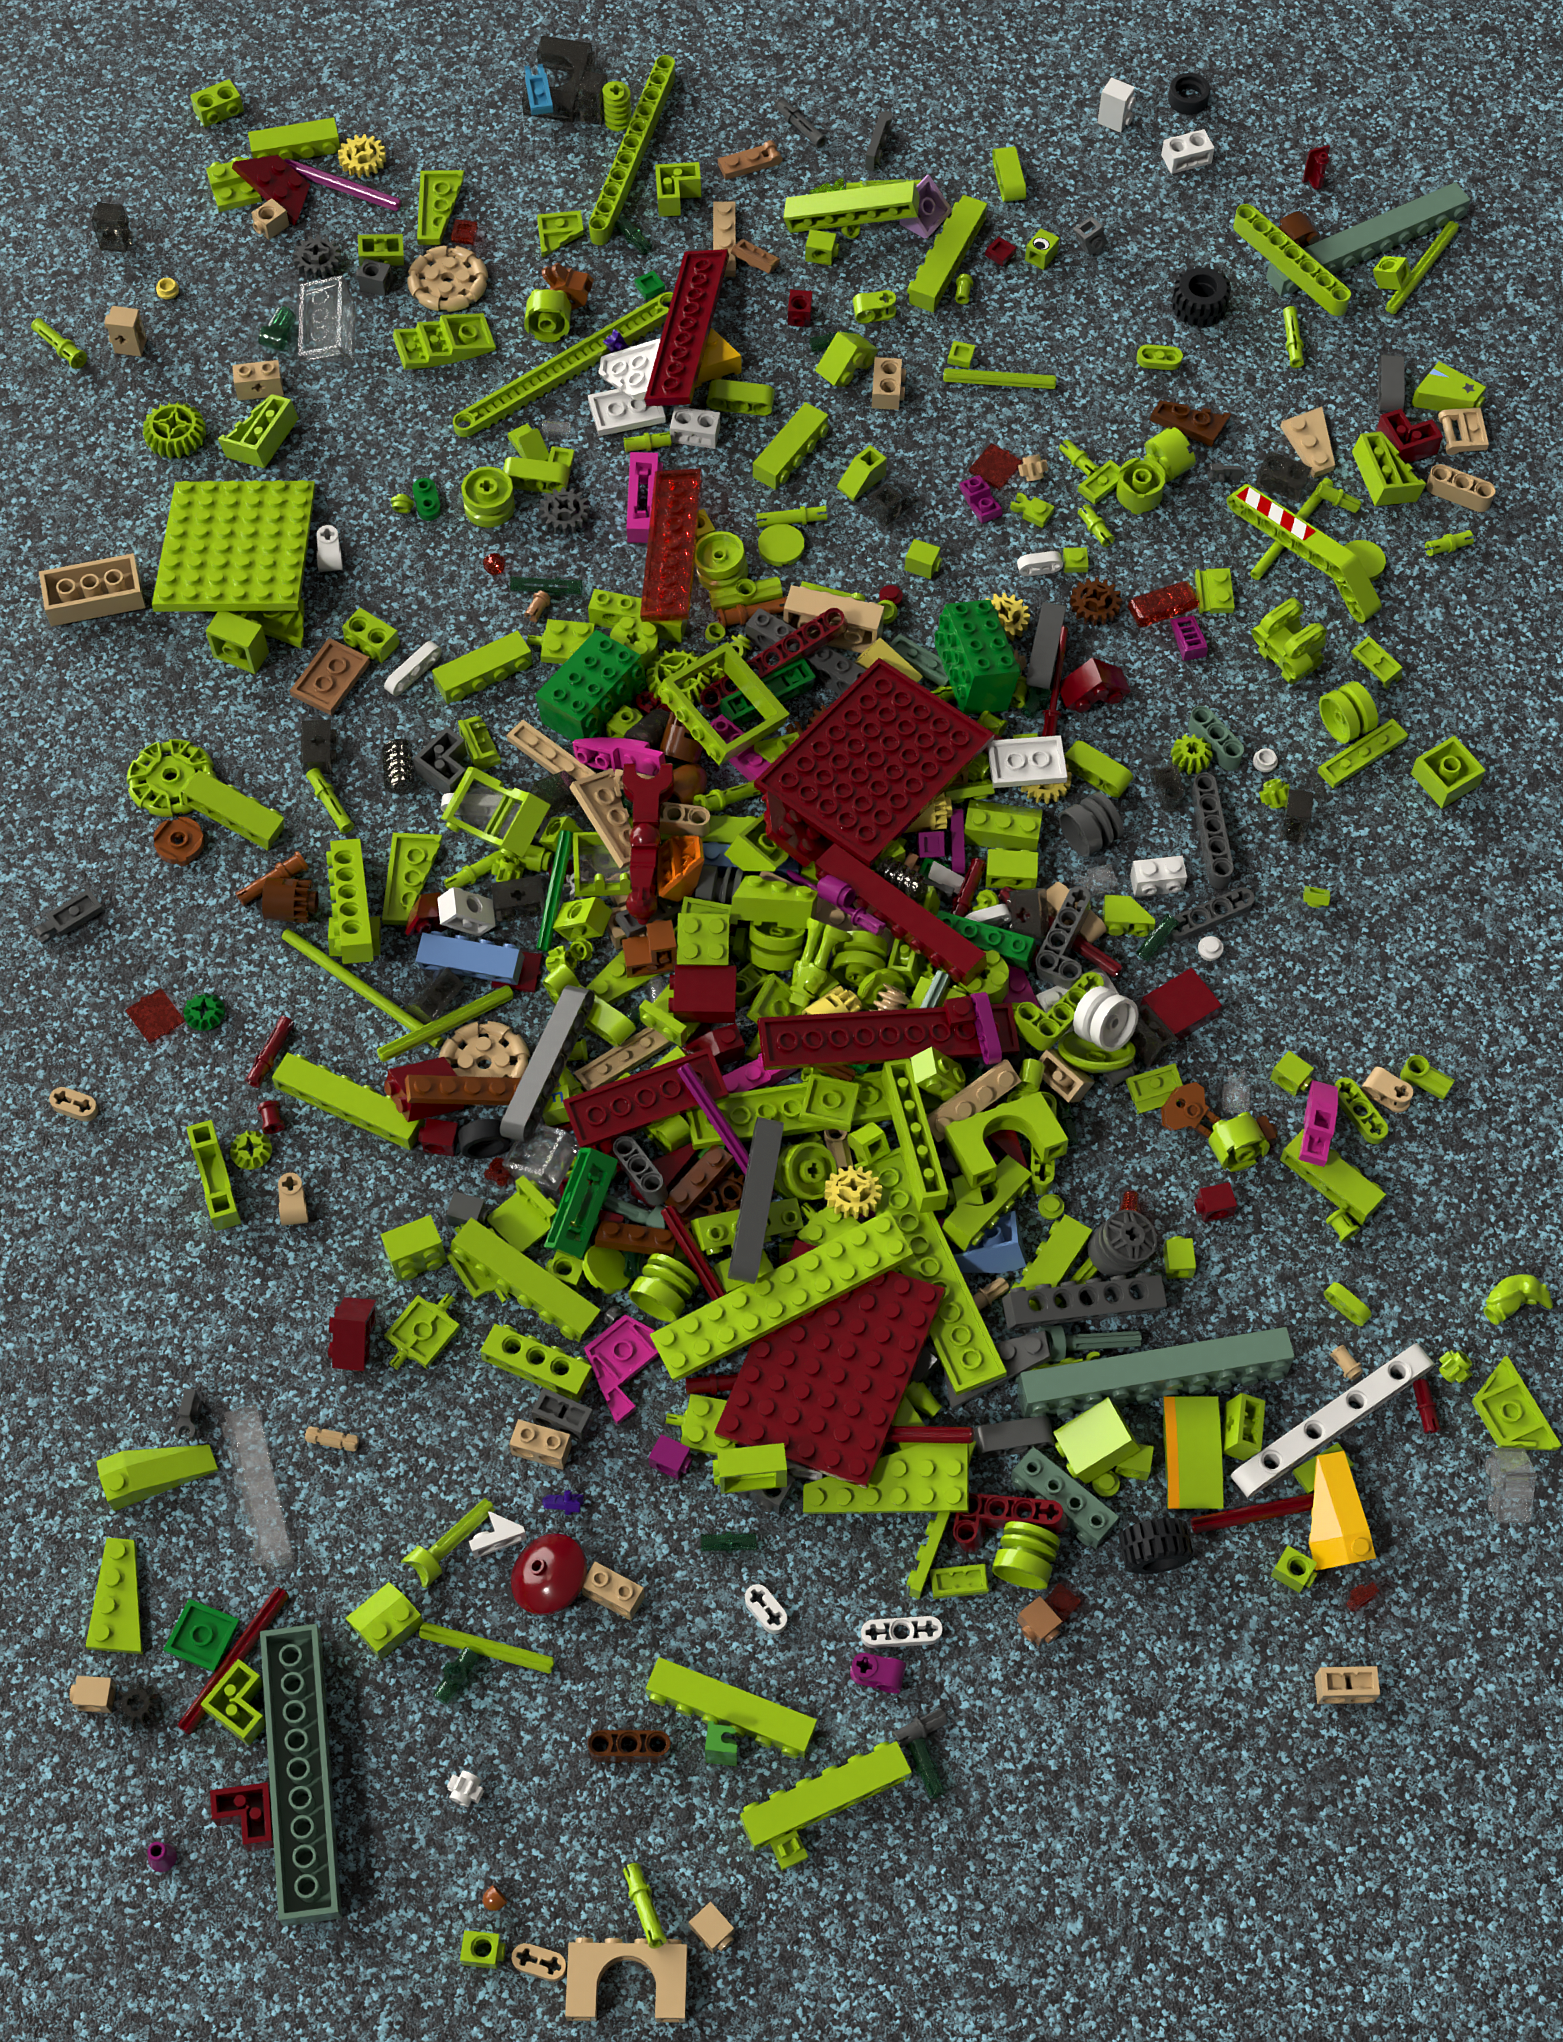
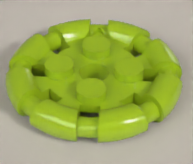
M169 739V742L153 743L139 753L137 760L132 761L127 773V784L130 785L128 792L136 805L141 809L146 808L149 810V814L160 817H174L173 814L177 813L187 814L195 809L183 803V791L195 776V770L201 769L204 773H211L216 776V773L212 770L214 763L204 749L201 747L197 748L192 742L186 740ZM171 751L172 756L163 757L162 753ZM169 773L177 774L173 780L164 779ZM143 780H146L147 782L144 784H140ZM152 795L156 796L154 801L150 800ZM178 801H180V803L172 804V805H171V802H178Z

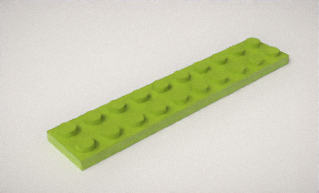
M882 1071L855 1075L852 1082L861 1084V1090L852 1126L893 1120L881 1080ZM808 1082L731 1093L729 1097L715 1102L741 1143L752 1141L757 1117L783 1122L782 1136L833 1129L799 1121ZM918 1086L925 1114H930L945 1103ZM701 1107L686 1112L694 1150L711 1148L715 1144L717 1146L725 1145Z
M901 1147L891 1150L890 1153L871 1164H867L865 1161L855 1164V1171L861 1166L863 1167V1173L871 1170L872 1178H879V1185H882L881 1204H877V1210L874 1212L875 1216L889 1210L914 1254V1258L898 1266L901 1274L943 1287L946 1290L929 1336L956 1396L1006 1377V1369L933 1211L919 1213Z
M888 1210L757 1278L755 1284L747 1283L649 1335L675 1383L914 1258V1254Z

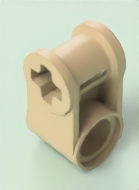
M1375 1067L1361 1087L1366 1097L1377 1101L1396 1113L1405 1112L1409 1108L1410 1100L1413 1096V1088L1410 1084L1392 1075L1382 1067Z
M286 1173L278 1181L281 1225L308 1223L307 1203L301 1178L295 1173ZM289 1186H293L292 1191H289Z

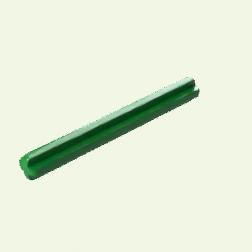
M561 830L559 834L537 943V950L541 952L550 951L554 933L553 925L557 918L573 838V832Z

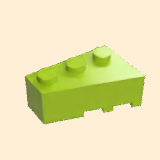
M1383 432L1360 434L1352 454L1374 506L1417 502L1426 486L1423 479L1418 480L1412 473L1413 468L1409 463L1405 464L1398 456L1399 451Z

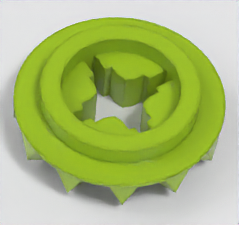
M246 1130L241 1135L237 1134L236 1139L231 1143V1158L237 1166L243 1169L252 1170L263 1166L272 1154V1145L269 1138L258 1130L256 1132ZM248 1142H251L254 1147H258L253 1150V1157L245 1150L248 1148Z

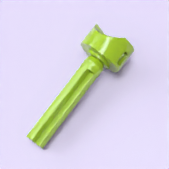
M486 1498L480 1501L428 1551L421 1546H416L415 1549L401 1560V1563L408 1564L417 1571L421 1579V1587L427 1588L443 1573L438 1562L489 1516L488 1512L493 1513L495 1511L494 1505Z

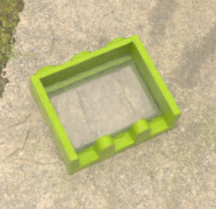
M597 832L573 833L575 897L629 895L632 892L629 866L621 869L618 867Z

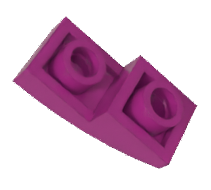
M980 475L959 483V488L964 498L982 524L1002 516L1001 506L991 496L990 487Z

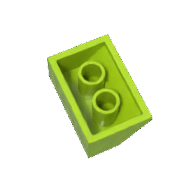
M970 799L964 829V844L1003 848L1010 851L1029 850L1037 852L1043 810Z

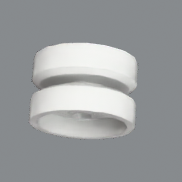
M1098 986L1092 988L1078 1003L1073 1019L1074 1031L1080 1038L1094 1043L1105 1051H1116L1123 1047L1133 1035L1138 1022V1008L1133 1000L1118 995L1107 987Z

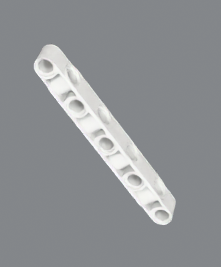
M1418 1343L1412 1345L1245 1462L1230 1477L1245 1496L1251 1498L1402 1392L1414 1381L1420 1379L1435 1366V1363ZM1396 1372L1401 1375L1402 1379H1394L1390 1373ZM1348 1402H1357L1360 1409L1352 1408ZM1314 1431L1319 1438L1312 1439L1306 1432ZM1264 1461H1272L1275 1463L1276 1468H1267Z

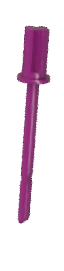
M787 870V874L792 880L802 886L811 888V890L817 891L816 885L811 884L807 879L792 870ZM850 906L848 908H839L852 916L851 923L854 926L859 925L875 936H881L884 933L886 924L867 913L864 907H859L856 910Z

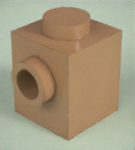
M1041 1596L1018 1614L1017 1622L1022 1626L1021 1631L1030 1642L1035 1641L1038 1646L1045 1641L1050 1644L1061 1633L1059 1629L1062 1620Z

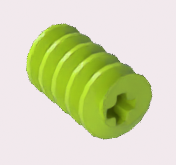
M611 81L606 83L602 89L604 118L607 128L618 132L628 128L632 119L631 94L629 87L623 82Z

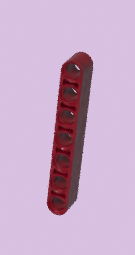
M830 608L746 663L752 670H759L758 677L762 679L801 658L807 657L843 634L848 627L847 619L840 609ZM834 617L841 618V622L838 625H830V621ZM812 631H821V634L818 638H809L810 633ZM792 644H800L798 651L789 652ZM772 657H780L776 665H769V660ZM725 675L702 691L700 701L708 712L718 713L721 699L740 690L737 688L734 692L728 691L729 685L734 683L728 675ZM711 696H718V701L715 704L708 705V699Z

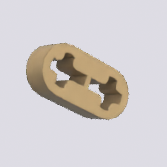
M65 1087L56 1088L50 1094V1103L53 1109L60 1114L84 1122L93 1120L98 1114V1106L91 1096ZM66 1096L68 1102L62 1101L59 1104L57 1099H63ZM89 1104L91 1109L85 1110L82 1113L79 1106L86 1107Z
M527 1943L518 1945L512 1952L513 1965L522 1973L552 1982L562 1979L566 1973L567 1965L565 1959L557 1952ZM527 1950L530 1951L531 1958L537 1959V1963L526 1962L525 1966H522L521 1960L517 1957L519 1954L524 1955ZM553 1959H557L558 1966L561 1969L560 1971L555 1970L553 1975L549 1974V1969L542 1966L541 1963L542 1961L552 1963Z

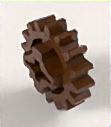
M1098 577L1095 578L1094 582H1091L1089 578H1086L1085 584L1078 582L1077 588L1072 589L1070 597L1071 612H1077L1076 619L1083 617L1084 624L1093 621V626H1096L1098 621H1101L1103 625H1106L1107 619L1114 621L1115 615L1120 613L1122 604L1121 592L1115 591L1116 585H1107V579L1099 582Z

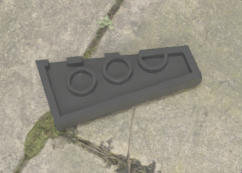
M1040 1331L995 1343L994 1346L1006 1369L1007 1376L956 1396L944 1369L951 1409L955 1411L969 1400H976L983 1396L986 1391L1008 1383L1007 1380L1019 1375L1021 1372L1030 1371L1051 1360L1052 1356L1047 1333Z

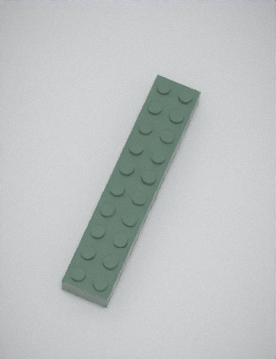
M1287 1327L1021 1372L1017 1395L1023 1419L1039 1416L1066 1418L1072 1416L1075 1412H1085L1108 1397L1118 1408H1122L1127 1403L1147 1404L1153 1401V1399L1163 1396H1179V1394L1184 1393L1199 1395L1207 1389L1216 1388V1390L1222 1391L1231 1388L1232 1385L1242 1384L1243 1386H1251L1258 1383L1259 1380L1265 1379L1271 1382L1279 1381L1287 1375L1295 1356Z
M317 1624L260 1631L278 1918L284 1927L341 1919L342 1906L321 1631Z

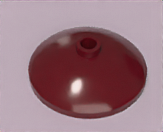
M558 1533L543 1535L529 1543L519 1554L512 1569L511 1590L516 1602L527 1612L540 1616L555 1614L570 1605L580 1593L586 1579L587 1560L583 1549L569 1536Z

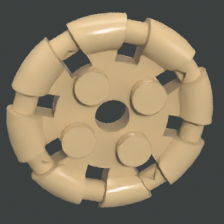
M448 245L439 246L427 250V254L424 256L420 255L415 259L408 271L410 276L407 278V284L413 298L418 299L419 304L434 311L447 310L448 312H454L469 307L471 302H476L481 298L487 287L488 272L482 259H477L474 252L456 246V248H448ZM433 262L434 264L430 267L428 264ZM446 278L453 279L451 282H443ZM441 297L448 298V300L442 301Z
M477 1021L460 1027L455 1031V1035L451 1039L447 1038L440 1050L439 1057H445L450 1066L451 1064H458L459 1068H452L457 1076L522 1078L529 1064L528 1058H530V1053L523 1038L519 1034L515 1035L511 1027L495 1021H488L487 1024H478ZM479 1034H489V1038H479ZM505 1040L509 1042L506 1048L501 1045ZM462 1042L467 1045L463 1050L458 1047ZM482 1060H489L492 1063L487 1069H481L477 1065ZM511 1060H518L516 1065H510Z

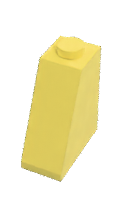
M881 638L864 650L854 662L867 670L878 658H881L917 683L923 677Z

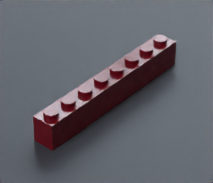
M834 843L814 862L815 875L819 881L827 875H832L850 884L852 889L856 891L853 901L856 909L864 907L867 913L885 923L886 928L890 930L896 939L907 942L915 953L926 956L934 967L945 970L953 981L961 982L967 987L987 967V958L984 951Z

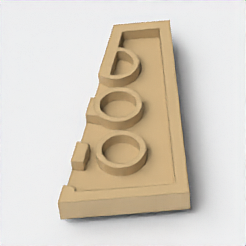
M612 768L574 781L570 789L621 869L630 865L631 845L629 837L633 828L630 827L628 822L629 814L627 808L623 807L620 799L622 794L619 786L616 787L614 781L615 774Z

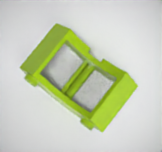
M468 767L440 819L447 822L445 826L456 833L462 830L501 849L500 853L511 859L514 856L523 858L551 805L535 795L515 787L514 789L509 787L505 789L503 788L504 783L475 767Z

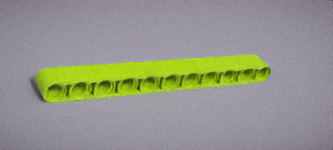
M662 55L655 61L590 217V240L595 245L608 243L674 84L675 60L669 55Z

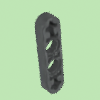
M1242 887L1173 916L1167 922L1166 936L1175 942L1183 941L1251 910L1255 896L1251 890ZM1238 898L1247 899V903L1245 904L1243 901L1238 902ZM1223 905L1227 908L1228 912L1226 914H1218L1215 912L1214 907ZM1194 915H1202L1206 922L1197 924L1193 921L1192 917ZM1173 926H1176L1177 928L1182 927L1181 932H1179L1178 930H1172Z

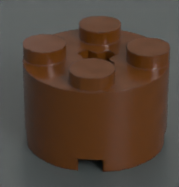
M1296 211L1280 220L1281 225L1278 228L1302 249L1319 241L1320 233L1305 212L1303 214L1301 211Z

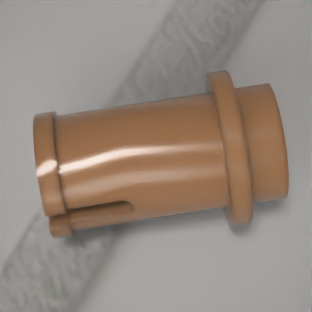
M543 591L534 593L533 601L527 611H525L524 616L528 618L531 615L529 621L537 622L545 607L550 605V596Z

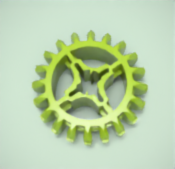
M179 400L176 404H172L169 401L168 405L163 406L160 404L158 410L152 408V414L146 415V421L143 422L144 439L153 453H158L161 458L167 455L170 460L173 456H177L180 459L181 455L186 454L189 456L190 451L197 452V446H202L203 439L206 436V425L202 414L197 411L195 406L190 407L188 403L182 405Z
M674 648L670 654L665 650L663 657L657 655L655 661H651L646 672L648 691L654 693L655 699L659 698L660 696L657 694V691L662 684L660 678L664 680L698 660L701 656L695 657L694 651L687 654L685 648L681 652H677ZM708 668L695 675L697 680L690 678L678 685V688L693 705L694 701L701 702L700 695L702 691L711 685V673Z

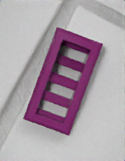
M1194 615L1171 619L1170 624L1183 661L1206 657L1208 646ZM1190 623L1189 626L1179 627V625ZM1192 630V632L1182 633V631Z

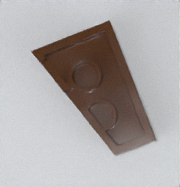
M1160 400L1152 411L1149 421L1166 428L1171 427L1172 429L1175 427L1183 435L1212 447L1229 422L1232 413L1223 412V415L1211 413V409L1203 408L1202 411L1190 409L1188 405Z

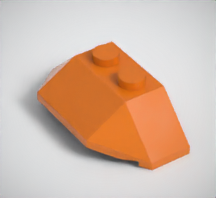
M672 835L657 849L658 894L662 898L680 902L684 896L690 897L696 890L704 863L703 844L699 836L685 835L679 837L678 835Z

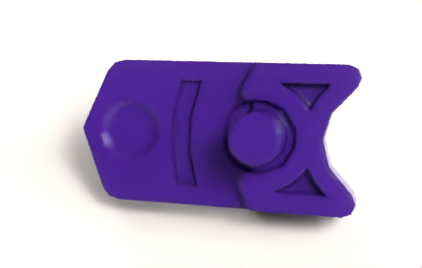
M613 329L612 335L603 340V343L611 353L629 348L620 332L616 329Z
M566 1490L564 1495L545 1496L542 1499V1504L546 1509L564 1510L565 1515H571L572 1512H580V1505L584 1504V1495L572 1494L570 1490Z

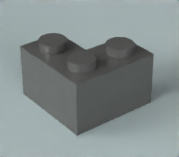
M446 726L413 758L416 774L442 794L455 793L466 772V769L459 764L467 756L465 740Z

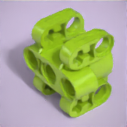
M1294 597L1265 615L1260 624L1251 630L1255 642L1260 646L1258 652L1265 660L1269 661L1272 659L1282 669L1281 676L1290 685L1295 684L1322 664L1324 655L1321 653V649L1326 645L1325 636L1327 634V629L1321 623L1310 624L1301 630L1303 627L1300 622V616L1304 614L1303 605Z

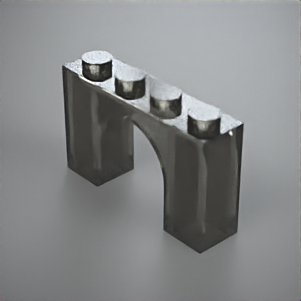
M541 36L537 49L538 64H543V68L564 71L571 75L572 78L561 86L549 87L553 113L532 115L527 88L525 87L522 96L523 115L574 123L576 114H580L581 111L580 100L586 94L585 84L590 81V67L595 65L596 54L592 52V43Z

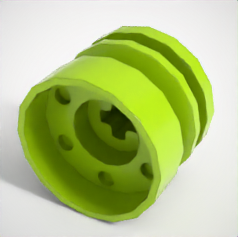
M651 1254L647 1265L642 1269L645 1277L640 1276L635 1280L628 1296L637 1307L647 1314L664 1322L672 1323L680 1317L685 1308L684 1300L691 1298L693 1290H696L699 1284V1279L681 1262L663 1254Z
M1015 1521L1006 1523L1003 1531L1004 1535L1000 1540V1544L1004 1549L997 1550L992 1572L1002 1580L1023 1588L1033 1590L1046 1589L1053 1569L1049 1563L1055 1561L1057 1556L1055 1551H1058L1061 1540L1052 1532L1030 1523Z

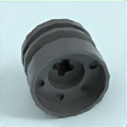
M1100 792L1093 793L1089 798L1081 800L1080 805L1075 804L1060 812L1059 815L1060 827L1067 842L1082 857L1090 856L1100 850L1103 844L1108 845L1112 843L1113 840L1122 837L1124 833L1123 823L1118 811L1112 802Z
M703 863L696 886L695 898L732 905V897L745 878V871L738 868L735 879H732L733 869L728 867L723 878L720 877L718 865Z
M1133 1210L1117 1211L1091 1235L1088 1242V1255L1092 1264L1101 1273L1109 1277L1129 1276L1154 1253L1157 1245L1156 1232L1152 1223L1144 1215Z

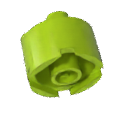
M533 290L526 303L525 330L528 334L530 332L535 335L534 338L541 342H556L564 334L566 336L570 329L571 303L567 298V294L561 290Z
M1171 427L1166 428L1144 444L1147 453L1144 456V460L1152 459L1163 467L1165 483L1172 481L1192 468L1196 463L1194 452L1189 453L1187 449L1190 445L1188 440L1175 427L1172 429Z
M1133 458L1125 462L1121 467L1116 488V497L1121 505L1136 515L1157 507L1162 500L1165 485V471L1163 467L1152 459L1145 461L1140 460V458Z
M628 616L621 618L620 622L613 627L610 638L640 654L644 670L649 669L651 661H655L656 656L659 655L656 627L646 620Z
M984 951L987 958V967L967 987L961 982H958V987L966 990V995L970 997L973 993L986 992L990 1004L1002 1003V1000L1009 991V969L997 951Z
M1243 1112L1228 1121L1220 1120L1216 1122L1212 1127L1214 1131L1208 1140L1222 1168L1225 1171L1228 1168L1230 1172H1237L1251 1167L1257 1163L1255 1158L1260 1154L1264 1157L1270 1148L1269 1142L1250 1112Z

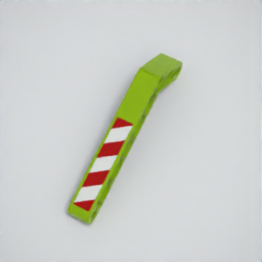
M1244 484L1227 497V505L1231 511L1333 578L1350 614L1356 621L1363 623L1382 608L1381 601L1364 567L1353 552L1249 484Z

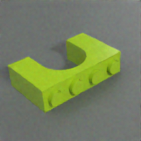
M1041 1092L1026 1094L1013 1102L1002 1103L994 1109L986 1112H977L972 1117L961 1121L956 1120L950 1123V1125L945 1126L944 1141L971 1189L996 1181L997 1165L984 1144V1140L993 1132L1014 1130L1022 1133L1030 1140L1043 1163L1067 1153L1069 1139Z

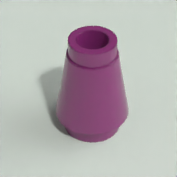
M153 1842L148 1847V1863L154 1871L165 1872L174 1866L177 1853L171 1844ZM162 1850V1853L159 1856L155 1857L156 1855H158V1852Z

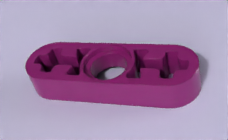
M952 809L950 819L951 870L957 874L965 873L963 809Z
M986 992L971 994V1001L976 1016L974 1023L984 1062L986 1065L1001 1063L1002 1051L989 997Z

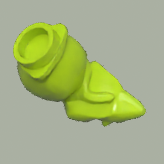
M1519 1274L1503 1279L1494 1287L1486 1299L1487 1306L1484 1307L1483 1311L1491 1323L1498 1325L1506 1320L1507 1317L1513 1315L1523 1303L1536 1305L1538 1302L1544 1307L1551 1309L1553 1302L1547 1285L1539 1282L1532 1275Z

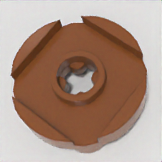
M178 817L179 820L173 821L168 819L162 822L155 830L154 847L158 856L165 862L186 866L202 852L205 844L203 833L199 824L190 818ZM181 837H184L183 843L175 844V838L180 839Z

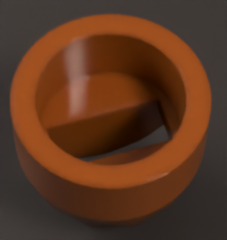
M495 1885L486 1890L482 1899L484 1907L490 1911L500 1910L508 1903L505 1896Z

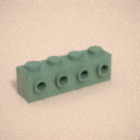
M1032 1447L1012 1470V1484L1020 1492H1027L1034 1499L1054 1500L1061 1504L1068 1517L1067 1528L1069 1527L1077 1533V1538L1084 1545H1091L1096 1549L1117 1525L1118 1515L1035 1447Z

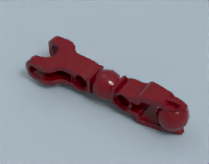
M625 763L623 766L622 782L624 795L633 803V829L629 837L631 845L629 869L632 892L629 893L626 900V909L632 917L637 919L640 925H645L650 917L655 914L658 907V900L655 895L658 868L657 849L661 842V834L659 832L661 805L668 801L674 792L672 763H662L659 773L650 779L641 778L637 775L635 763Z

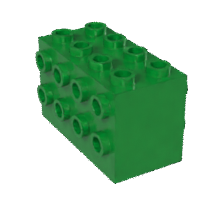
M991 600L945 604L943 613L939 617L940 624L938 631L935 632L934 645L961 712L965 715L983 713L984 711L997 712L1008 710L1012 696L1016 691L1018 677L1021 676V667L1015 660L1012 645H1009L1007 641L1006 630L1000 624L997 609H994Z
M595 630L535 694L542 724L571 741L599 738L607 729L606 724L623 705L629 707L631 701L645 690L646 677L642 656L602 632Z

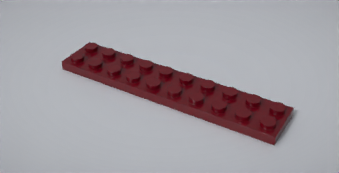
M728 249L684 252L644 398L646 406L685 405L692 403L729 260Z
M1012 1003L990 1004L1002 1056L1017 1055L1020 1049ZM944 1007L760 1017L757 1021L764 1070L874 1064L910 1058L911 1061V1057L930 1047H933L950 1059L983 1057L975 1023L949 1027Z

